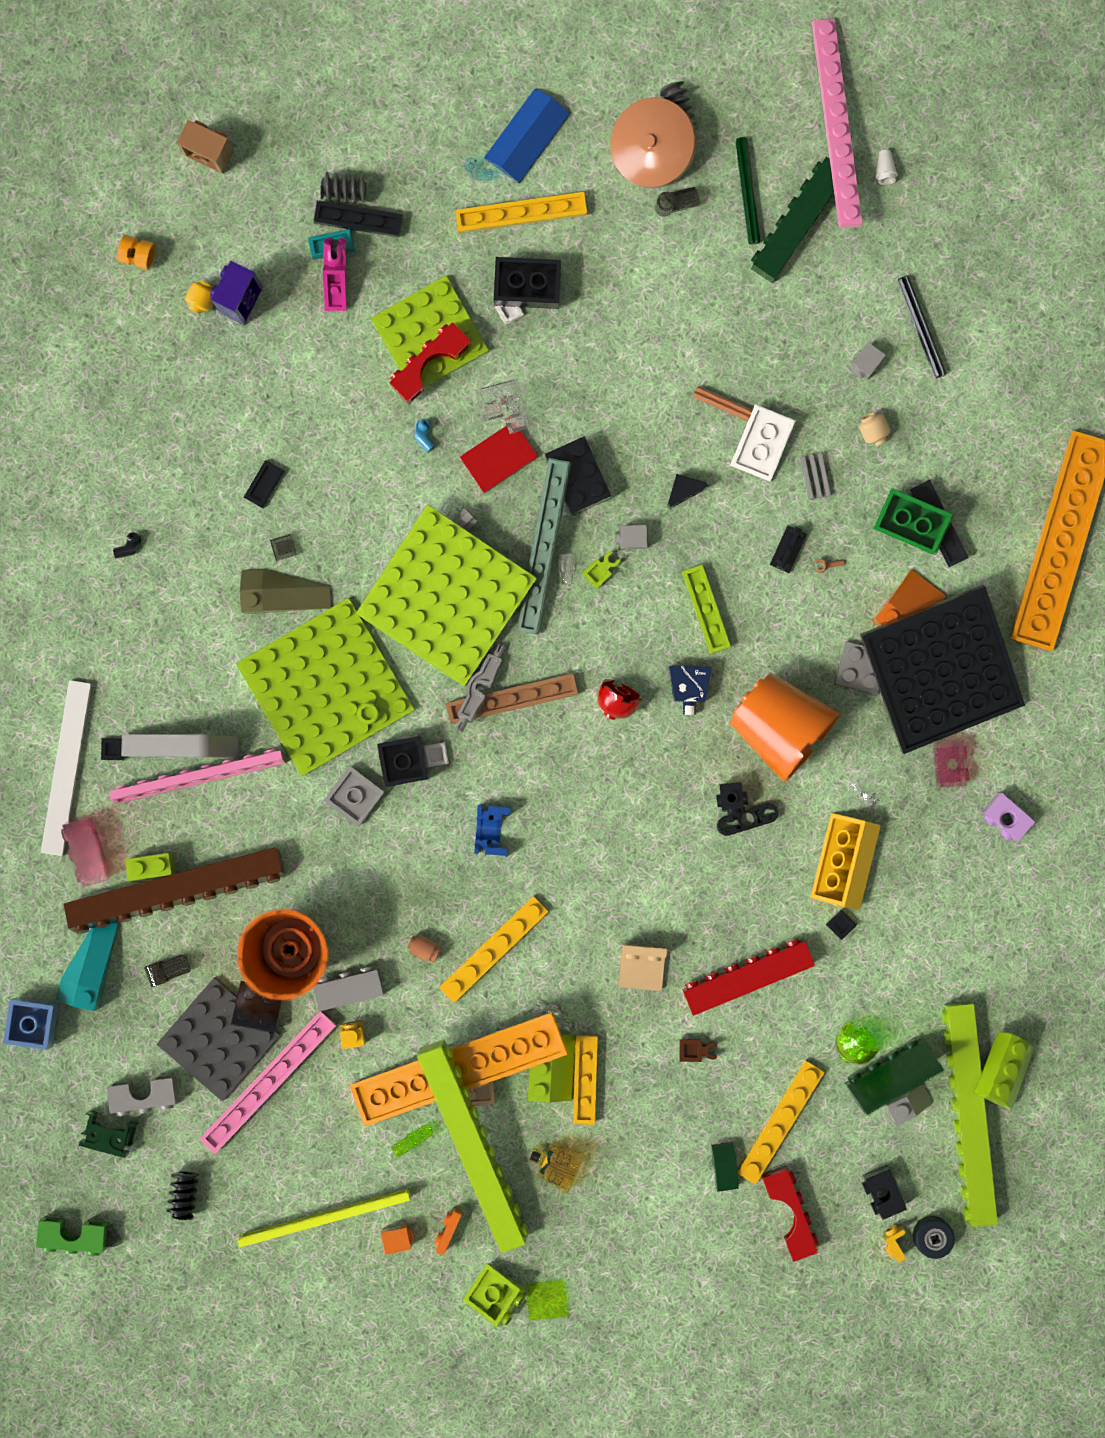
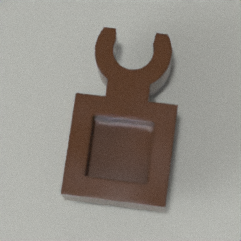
M679 1039V1061L702 1062V1056H706L711 1060L717 1059V1055L708 1053L709 1048L717 1047V1043L709 1042L706 1045H702V1039Z

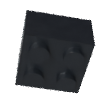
M422 736L377 744L384 787L429 780Z

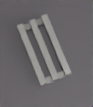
M822 453L800 457L808 500L830 496ZM814 459H818L824 493H821ZM809 460L816 489V494L814 495L812 493L810 478L806 461Z

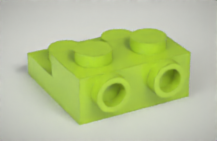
M486 1263L463 1301L495 1327H502L503 1324L506 1326L512 1320L513 1314L511 1312L514 1307H519L525 1300L526 1296L523 1294L526 1289L510 1276H505L490 1263Z

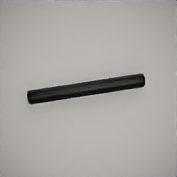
M908 275L898 279V285L934 378H941L946 375V370L910 277Z

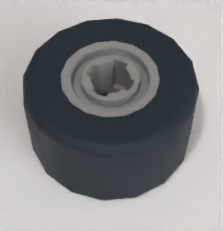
M927 1216L919 1220L915 1225L912 1234L913 1241L917 1249L924 1256L939 1259L951 1252L954 1247L955 1236L952 1228L945 1220L937 1216Z

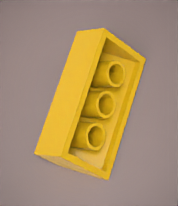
M831 813L810 898L860 910L881 825Z

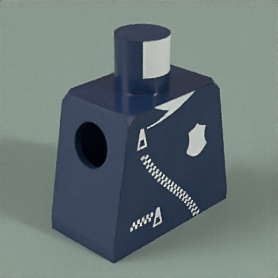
M669 666L673 701L683 702V715H696V702L706 701L711 675L710 666Z

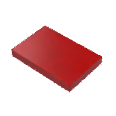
M514 421L460 456V459L483 493H486L538 458Z

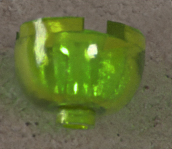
M845 1022L835 1038V1045L840 1059L847 1064L852 1063L856 1065L870 1062L880 1050V1047L877 1048L875 1046L878 1043L877 1040L861 1026L859 1031L852 1026L853 1022Z

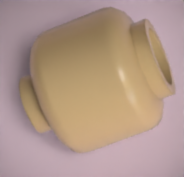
M874 411L861 418L862 422L859 424V430L866 443H875L878 446L888 440L887 436L890 434L891 428L883 414H877Z

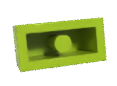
M173 852L125 859L128 881L176 874Z

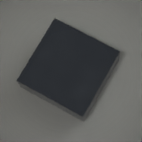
M101 738V760H124V756H121L122 739Z
M842 909L826 923L840 940L857 926Z

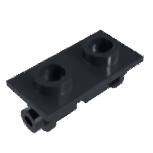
M787 525L770 565L790 574L807 534L798 527L793 528Z

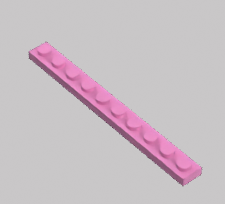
M835 19L814 20L812 29L839 228L861 227L862 216Z

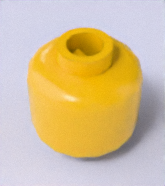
M201 280L193 282L185 296V301L190 304L189 309L199 314L202 311L210 312L214 305L211 301L212 297H210L213 286Z

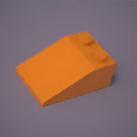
M911 569L872 619V622L877 626H881L941 602L946 595Z

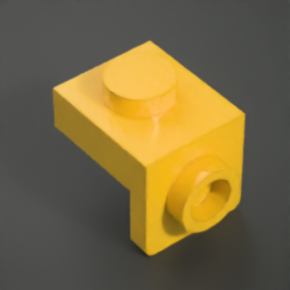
M893 1225L885 1230L886 1234L882 1235L888 1245L884 1248L890 1259L895 1257L897 1262L900 1263L906 1257L895 1239L904 1235L906 1231L902 1225L898 1227Z

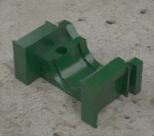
M88 1111L86 1115H89L86 1130L81 1133L86 1135V1138L79 1141L78 1146L126 1158L130 1151L125 1150V1146L131 1147L133 1145L136 1127L139 1123L130 1121L127 1123L125 1130L111 1129L96 1122L98 1112Z

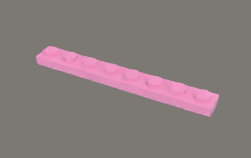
M271 749L259 756L251 754L244 756L242 760L238 761L233 759L225 760L222 762V765H204L201 767V770H184L179 772V775L172 777L171 775H163L158 777V780L151 782L150 780H142L137 782V785L130 787L128 785H121L116 787V790L109 791L110 798L115 804H120L286 764L281 751Z
M319 1011L200 1137V1140L216 1154L337 1024L323 1011Z

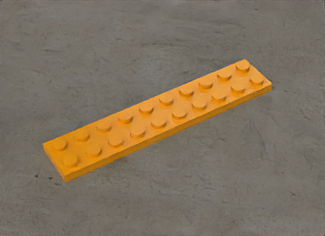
M1072 431L1009 638L1010 640L1049 652L1054 650L1105 478V440L1077 431Z
M553 1012L452 1047L453 1061L455 1065L460 1067L462 1072L461 1080L464 1086L467 1085L469 1089L568 1054ZM419 1060L349 1085L364 1127L436 1102Z

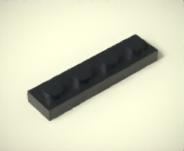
M317 200L313 222L318 225L400 238L403 214Z
M931 480L910 489L913 497L945 510ZM951 522L939 548L948 567L969 558Z

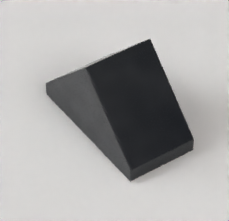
M676 474L667 504L668 509L708 488L707 482Z

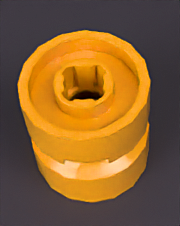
M124 234L119 243L117 261L128 265L135 263V267L149 270L155 257L156 244L143 239L139 242L138 238Z

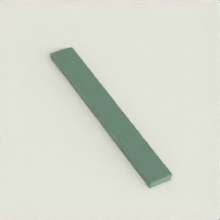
M549 458L528 567V572L537 577V579L522 600L517 631L535 635L540 634L572 462Z

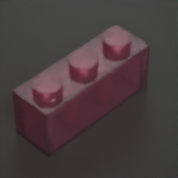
M92 815L65 822L62 825L61 834L63 840L68 842L70 848L68 856L70 861L75 863L77 882H81L83 888L107 881L111 877V873Z

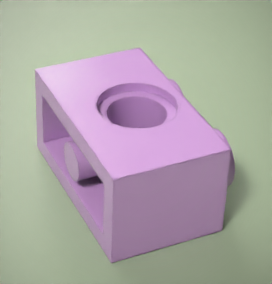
M997 793L981 811L985 816L983 820L991 827L996 825L1001 830L999 834L1009 842L1011 840L1018 842L1035 823L1033 819L1003 793ZM1004 813H1009L1011 816V821L1007 825L1002 822V815Z

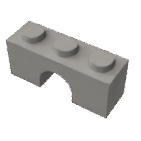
M176 1075L153 1078L150 1081L151 1092L148 1097L138 1096L133 1089L132 1081L110 1084L106 1087L110 1114L117 1113V1116H124L130 1114L132 1110L145 1113L152 1111L153 1107H160V1110L174 1108L173 1105L179 1102Z

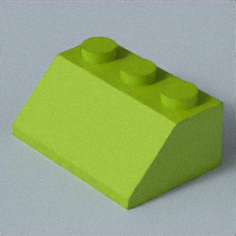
M997 1032L975 1094L1012 1111L1034 1052L1030 1042L1011 1033Z
M561 1034L568 1051L567 1055L530 1068L528 1101L549 1103L572 1101L576 1034Z

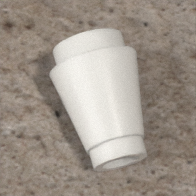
M882 150L878 153L876 179L881 185H889L896 181L898 174L891 151Z

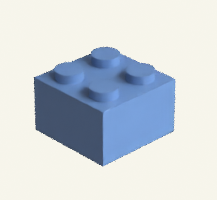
M20 997L10 999L3 1044L44 1050L53 1047L59 1003Z

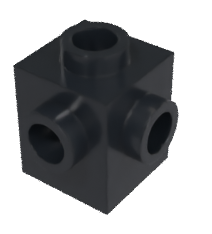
M742 783L719 784L720 794L716 795L718 808L722 807V811L727 812V815L741 814L740 810H745L744 805L748 804L747 791H743ZM730 797H736L734 802H729Z

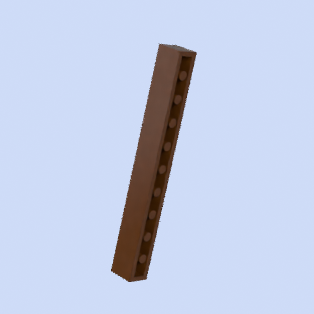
M274 847L63 903L68 929L74 933L76 932V934H83L89 932L90 928H106L112 922H128L132 920L131 917L138 915L140 917H147L152 915L154 911H170L176 905H192L196 903L195 900L202 898L204 900H211L216 898L217 894H234L240 888L252 889L258 887L259 883L266 881L267 883L278 882L281 877H285V871L280 851Z

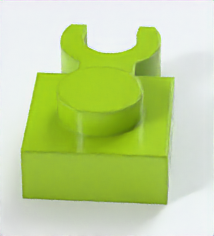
M612 551L605 554L602 563L596 559L581 573L595 589H598L612 575L608 569L615 568L620 563L619 559L615 563L609 562L608 558L612 555Z

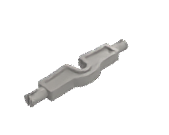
M498 644L493 655L488 654L480 671L469 680L466 688L467 696L458 712L460 719L454 728L457 732L463 733L467 723L473 722L484 704L486 696L479 692L477 688L479 686L493 687L497 674L503 664L501 657L506 649L505 646Z

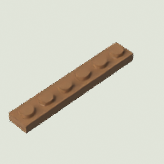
M574 674L485 694L486 700L474 719L578 695ZM465 699L446 703L451 725L458 723L460 719L458 712Z

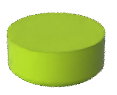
M363 703L357 710V717L363 724H373L379 718V709L372 703Z

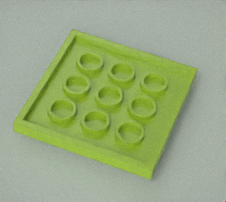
M446 275L371 317L375 328L401 371L407 366V360L412 355L416 354L417 356L423 351L422 346L430 339L433 341L439 335L438 331L445 324L449 326L453 322L469 338L472 345L457 360L449 357H438L431 360L424 367L422 372V385L424 388L489 352Z

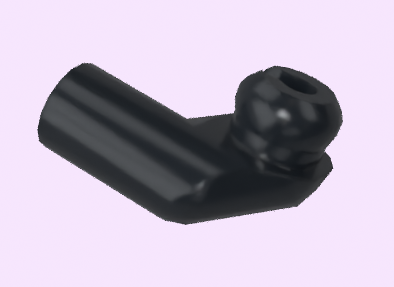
M131 532L127 535L128 539L125 546L113 548L115 559L131 556L137 552L141 544V537L136 532Z

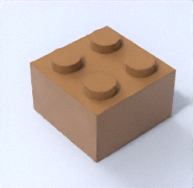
M187 120L177 141V145L184 156L222 174L234 152L230 144L231 142L225 133L219 130L213 132L207 129V125L198 120H195V122Z

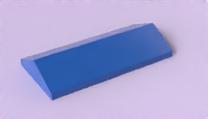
M534 89L485 155L484 159L514 181L520 183L570 113L554 98Z

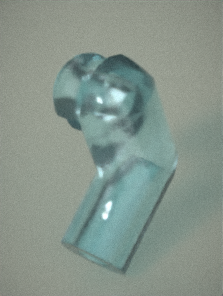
M473 157L465 160V171L473 180L493 181V170H482L476 163L477 160Z

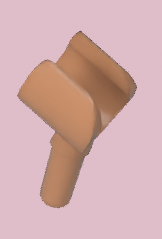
M817 559L814 561V563L822 562L824 564L823 569L815 570L818 573L824 572L826 568L844 566V560L824 562L822 559Z

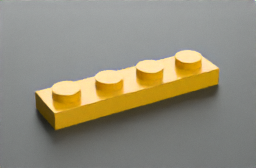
M576 1035L573 1124L595 1125L597 1035Z

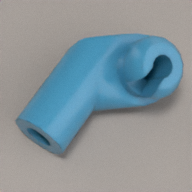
M421 419L416 424L414 437L428 453L435 447V444L428 438L430 422L427 419Z

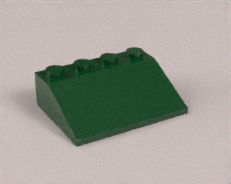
M914 1038L904 1044L905 1048L897 1051L896 1049L886 1054V1059L878 1062L877 1060L867 1065L866 1071L862 1073L858 1071L847 1077L848 1081L845 1082V1085L858 1107L867 1116L945 1071L924 1041Z

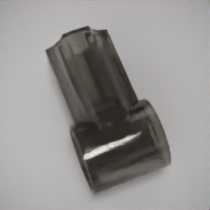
M695 187L675 192H662L655 203V211L659 216L667 217L674 212L698 207L700 205L698 192ZM666 200L670 203L671 207L664 208L660 202Z
M185 954L144 967L151 988L166 983L169 979L191 972L190 963Z

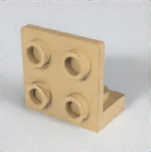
M622 943L618 986L661 991L667 948Z

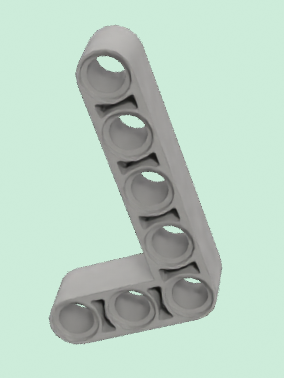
M122 734L121 756L239 758V736Z

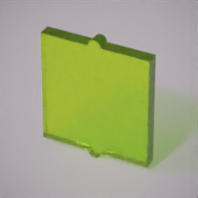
M564 1280L525 1284L527 1295L525 1304L528 1305L529 1321L568 1317L566 1307L568 1297L565 1296Z

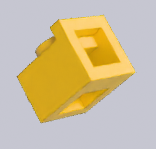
M363 1021L341 1025L342 1049L364 1046L367 1043Z

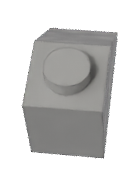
M921 1084L886 1104L885 1107L892 1122L898 1126L919 1115L932 1104V1101L924 1085Z

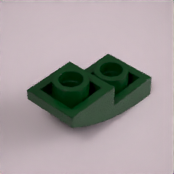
M733 1142L711 1145L717 1192L739 1189Z

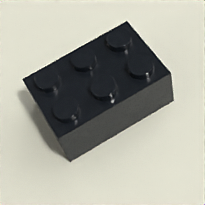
M496 257L494 306L559 309L561 260Z
M585 436L545 453L547 464L549 458L572 462L564 501L571 517L611 499L609 489Z

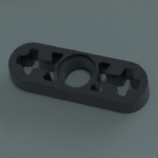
M765 803L742 810L739 815L721 817L717 821L716 828L720 834L730 836L772 823L778 818L779 812L775 805ZM766 807L769 810H774L771 819H768L766 816L760 817L762 822L757 823L758 818L754 810L758 809V814L765 812ZM745 813H750L754 818L753 823L749 826H745L741 822V817ZM737 816V822L741 829L737 830V825L731 826L729 832L721 829L720 826L724 824V820L731 823L735 821L733 817Z

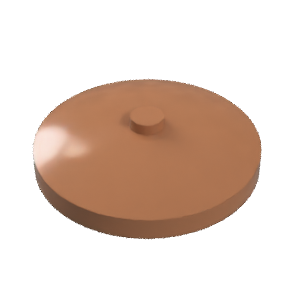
M645 98L631 104L617 119L611 135V154L619 172L630 182L642 187L659 188L675 182L688 170L695 155L697 139L691 118L679 105L664 98Z

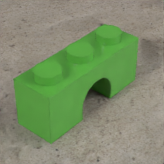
M43 1217L38 1221L36 1248H43L45 1252H55L58 1249L65 1250L67 1254H77L78 1251L86 1252L89 1256H98L107 1249L109 1222L87 1220L82 1225L81 1236L72 1237L65 1230V1218Z

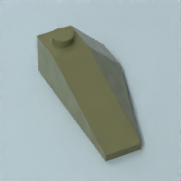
M264 569L244 570L241 572L240 603L241 613L243 614L331 608L329 586Z

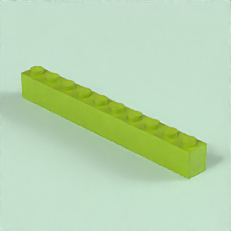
M971 1002L944 1004V1010H941L942 1022L946 1023L947 1032L943 1033L945 1045H948L949 1054H946L947 1067H951L952 1075L948 1076L949 1088L953 1089L954 1098H951L952 1111L956 1112L953 1128L954 1132L958 1133L959 1140L955 1142L957 1155H960L961 1163L958 1164V1173L960 1177H963V1185L960 1186L961 1197L965 1199L966 1207L962 1209L963 1218L971 1227L998 1225L985 1101L983 1097L975 1094L981 1077V1064L974 1004Z
M441 1040L421 1047L417 1053V1058L500 1252L503 1253L524 1246L527 1236H529L528 1227L520 1219V1208L512 1200L511 1187L505 1183L503 1168L495 1160V1149L487 1141L486 1128L478 1120V1109L475 1105L472 1106L469 1088L467 1085L464 1086L461 1080L462 1072L460 1067L455 1065L453 1061L454 1054L451 1046H447L445 1040Z

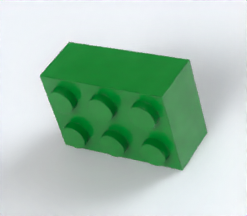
M891 488L873 529L930 554L937 555L955 514L895 488Z

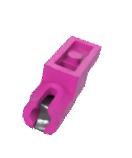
M327 238L324 240L323 287L325 311L347 310L346 240L344 238Z

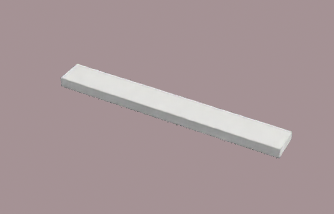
M69 680L41 853L64 856L92 684Z

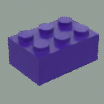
M230 260L229 264L223 267L219 285L213 287L210 297H212L211 301L222 315L245 325L263 289V285L254 271Z

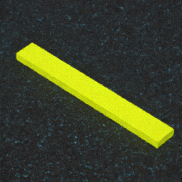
M407 1188L244 1233L237 1240L239 1248L407 1202L411 1199V1193Z

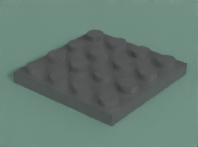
M214 977L159 1040L157 1045L223 1102L281 1034L277 1030L273 1034L231 1025L237 996Z

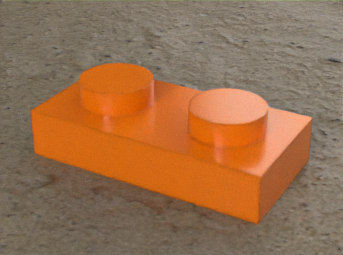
M454 1207L452 1213L447 1212L443 1224L446 1225L443 1233L439 1232L434 1244L437 1245L436 1252L443 1256L462 1215V1210Z

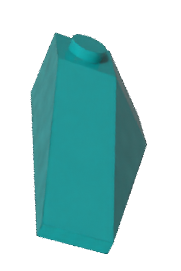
M112 922L106 928L93 927L90 929L61 977L56 1000L85 1010L96 1011L100 1009L119 923Z

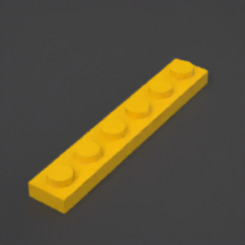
M584 192L458 209L455 210L458 233L585 216L587 215Z
M533 896L439 988L455 1003L549 911Z
M806 1060L803 1062L738 1168L737 1173L756 1185L825 1073L824 1071Z

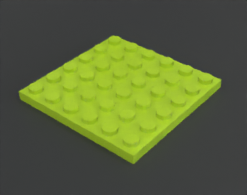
M427 504L356 614L462 686H465L537 577Z
M349 597L236 663L301 776L308 774L415 711L361 617L356 614L357 610ZM363 703L376 705L380 713L378 720L370 725L360 722L357 717V710Z

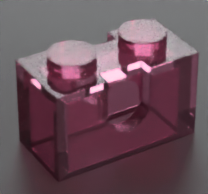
M963 742L933 744L936 788L966 786V781H969L968 768H964L963 759H967V748L963 746ZM951 758L957 762V767L954 771L949 770L947 767V762Z

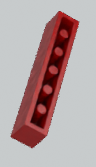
M798 938L790 940L786 943V947L781 949L778 946L766 951L767 955L760 958L758 955L747 958V963L738 966V963L726 967V972L718 974L716 971L706 975V980L698 983L697 980L686 983V988L682 989L692 1015L695 1016L814 967L815 964L804 940L799 941Z

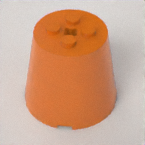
M771 672L764 679L760 678L757 681L752 692L748 691L743 696L741 703L733 712L734 716L730 721V725L772 771L785 782L793 776L813 753L810 748L818 739L822 741L841 714Z
M277 909L259 915L244 929L238 942L237 963L243 979L255 992L270 999L289 1000L304 995L319 982L327 965L328 949L322 931L312 919L294 910ZM286 945H293L295 947V954L293 952L287 953L286 949L288 947Z

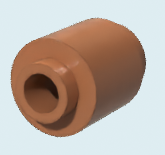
M418 934L417 937L413 936L407 947L411 949L410 954L426 962L431 961L433 963L441 950L437 942L421 934Z

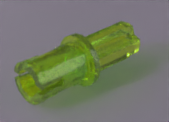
M425 1124L413 1133H407V1137L392 1145L391 1149L396 1157L400 1158L412 1148H418L420 1143L434 1134L433 1130L428 1124Z

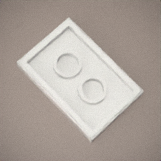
M755 404L730 466L771 482L796 420Z

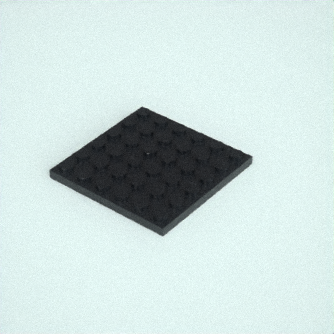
M980 585L860 634L903 754L1025 706L985 585Z

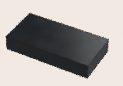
M265 460L245 493L244 498L263 509L285 471Z

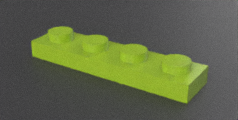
M703 564L682 571L681 573L709 654L730 648L731 646Z

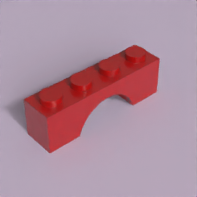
M453 322L449 326L445 324L438 331L439 335L433 341L430 339L422 346L423 351L417 356L416 354L412 355L406 362L407 366L402 371L398 369L390 377V386L408 405L424 391L422 372L431 360L438 357H449L457 360L472 345L469 338Z
M786 1166L762 1174L761 1177L770 1200L782 1201L789 1205L793 1211V1225L784 1236L793 1262L817 1254L816 1246L820 1244L815 1232L812 1234L810 1232L809 1225H812L808 1212L803 1213L801 1205L804 1204V1200L800 1191H795L793 1184L797 1183L793 1171H788Z

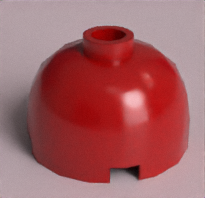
M603 680L598 690L597 701L599 707L604 711V715L609 719L615 720L616 718H628L634 714L642 702V699H639L640 694L621 683L622 687L613 684L615 680Z

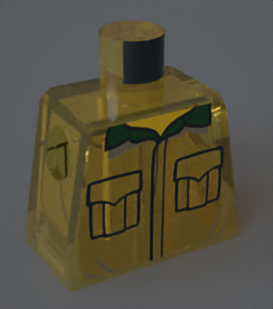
M549 1143L546 1153L533 1148L529 1161L540 1165L537 1173L539 1177L568 1194L584 1157V1152Z

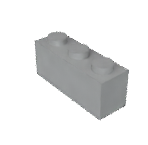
M372 965L360 968V973L352 974V971L340 973L339 978L331 980L330 976L321 978L313 987L319 1011L383 996L385 991L379 968L373 969Z

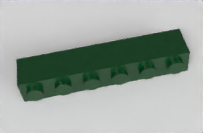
M825 157L823 162L818 161L811 171L814 173L813 177L810 180L806 178L799 189L802 191L798 198L793 197L787 206L790 209L787 215L782 214L775 224L778 228L774 234L770 232L763 242L765 247L762 251L757 250L751 259V262H753L751 269L771 283L777 278L834 194L831 164L828 157Z

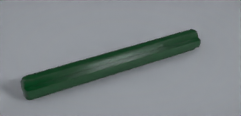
M740 137L736 139L735 143L748 243L756 245L760 243V233L748 140L746 137Z

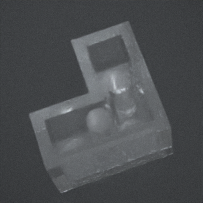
M518 378L475 390L484 422L504 416L510 434L531 428Z

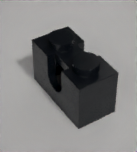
M887 1165L863 1175L865 1181L862 1182V1186L866 1195L871 1194L874 1202H871L870 1205L875 1216L879 1214L882 1220L907 1210L891 1170ZM878 1190H888L885 1197H877Z

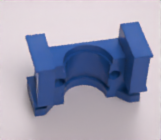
M478 805L474 853L479 854V849H485V856L500 855L507 857L508 848L500 847L502 814L510 815L511 806L495 807L489 805L488 810H482L483 805ZM490 815L494 816L493 820L489 819ZM488 840L492 841L491 845L487 844Z

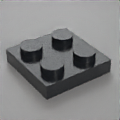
M240 981L231 1025L274 1034L282 1000L264 997L255 992L245 981Z

